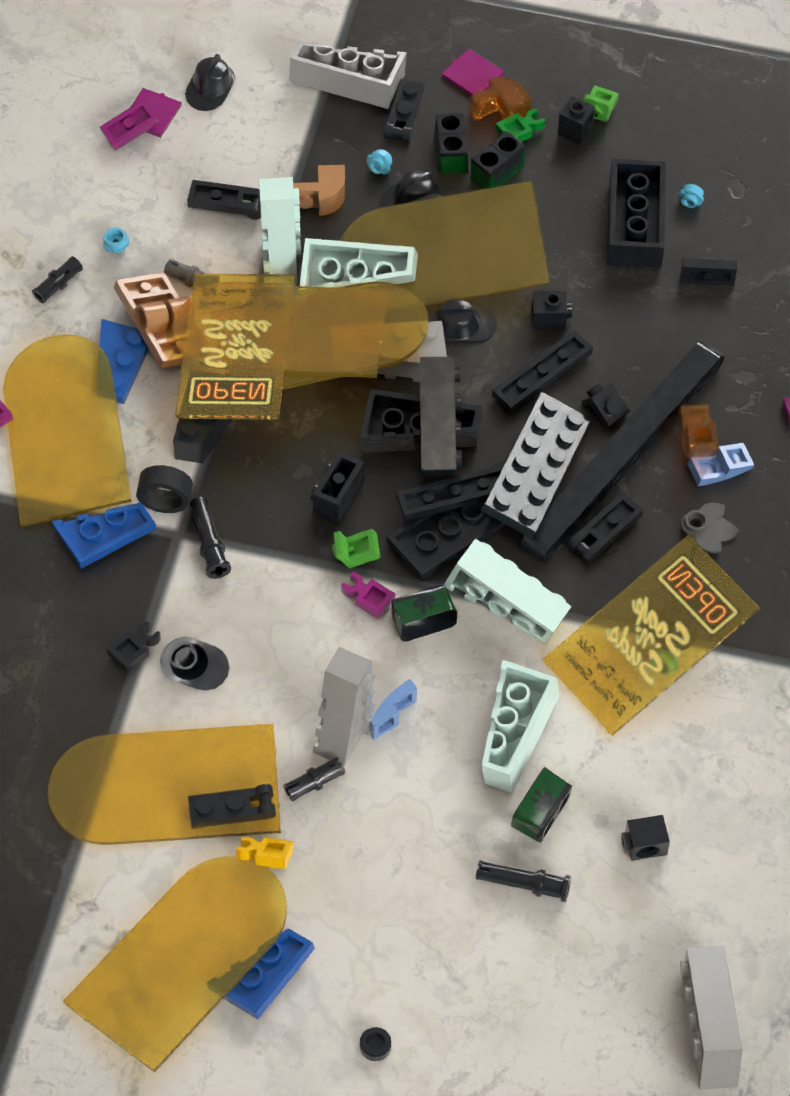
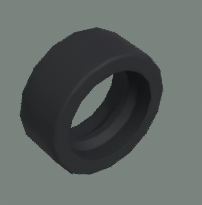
M166 465L150 466L140 473L136 497L143 506L161 513L181 512L189 506L193 482L189 475L175 467ZM158 488L169 489L171 491L161 490Z

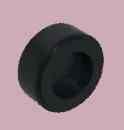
M372 1027L364 1031L360 1037V1051L362 1055L370 1061L385 1059L391 1051V1037L389 1033L379 1027Z

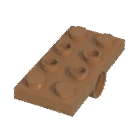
M164 272L116 280L114 290L160 369L204 361L206 358H210L211 354L207 353V355L201 353V349L209 347L194 323L196 312L193 301L187 296L179 298Z

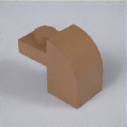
M318 165V182L293 183V188H299V208H319V216L328 215L338 210L345 199V165Z

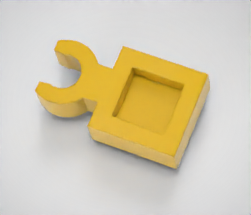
M242 837L241 847L237 846L236 858L242 861L255 859V865L273 869H286L294 852L293 841L264 837L262 842H257L251 837Z

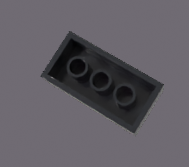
M612 159L609 183L607 265L662 267L665 241L666 162Z

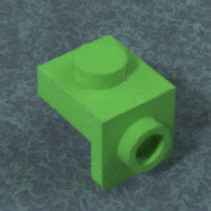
M594 85L590 95H585L584 102L595 106L594 119L607 123L618 101L619 93Z
M373 529L349 537H345L340 531L334 533L335 544L332 545L334 556L349 569L380 558L378 536Z

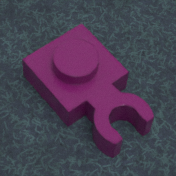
M355 572L350 574V581L355 583V586H348L345 583L341 585V591L344 595L356 597L355 605L378 620L391 605V600L396 598V593L373 579L368 584H365L362 577Z

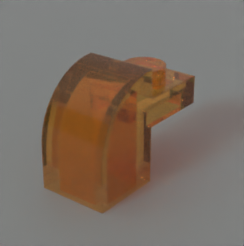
M506 77L489 79L488 89L481 90L472 95L470 101V114L474 120L496 111L500 113L503 119L519 113L523 118L532 109V98L526 89L516 80Z
M709 404L681 406L679 412L683 434L682 447L685 457L716 456L719 445L716 423L711 421Z

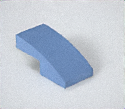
M744 443L719 446L716 453L690 457L687 463L697 486L723 481L749 471L754 467V463Z
M411 679L396 688L375 712L371 720V737L374 740L398 726L399 712L416 702L417 687Z

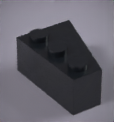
M194 371L190 373V377L233 378ZM189 377L173 439L174 456L177 460L203 464L220 439V434L226 425L230 424L234 419V414L239 407H186L190 384Z

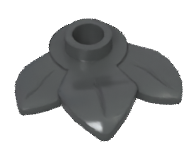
M720 503L704 504L699 510H692L684 515L681 522L683 532L689 537L694 538L696 545L700 549L713 554L721 553V543L730 541L739 532L736 526L722 518L725 505ZM692 524H697L700 527H694Z

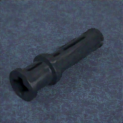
M196 497L190 501V507L202 542L199 551L201 557L206 561V575L212 579L225 577L231 572V565L226 561L224 555L226 549L224 542L218 539L207 498L200 497L201 505L199 507Z
M481 860L478 863L479 869L476 871V880L531 890L532 894H535L537 897L547 895L560 898L561 902L566 903L571 885V875L566 874L565 877L547 874L546 870L543 869L537 870L535 873L487 863Z

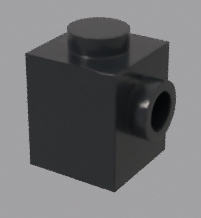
M533 291V329H566L567 318H572V302H567L566 291Z

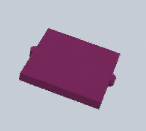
M468 49L458 59H454L453 64L442 73L444 79L476 100L488 89H492L493 84L504 75L503 70L471 49Z
M143 88L131 107L143 99L147 102L157 116L159 124L146 132L161 138L182 106V102L169 98L164 93L159 94Z

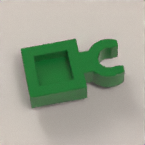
M537 108L531 109L523 118L519 113H516L497 122L496 131L499 135L508 131L522 142L532 137V130L539 131L545 127V118L534 120L538 117Z

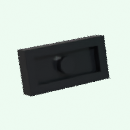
M682 258L680 283L734 286L737 274V261Z

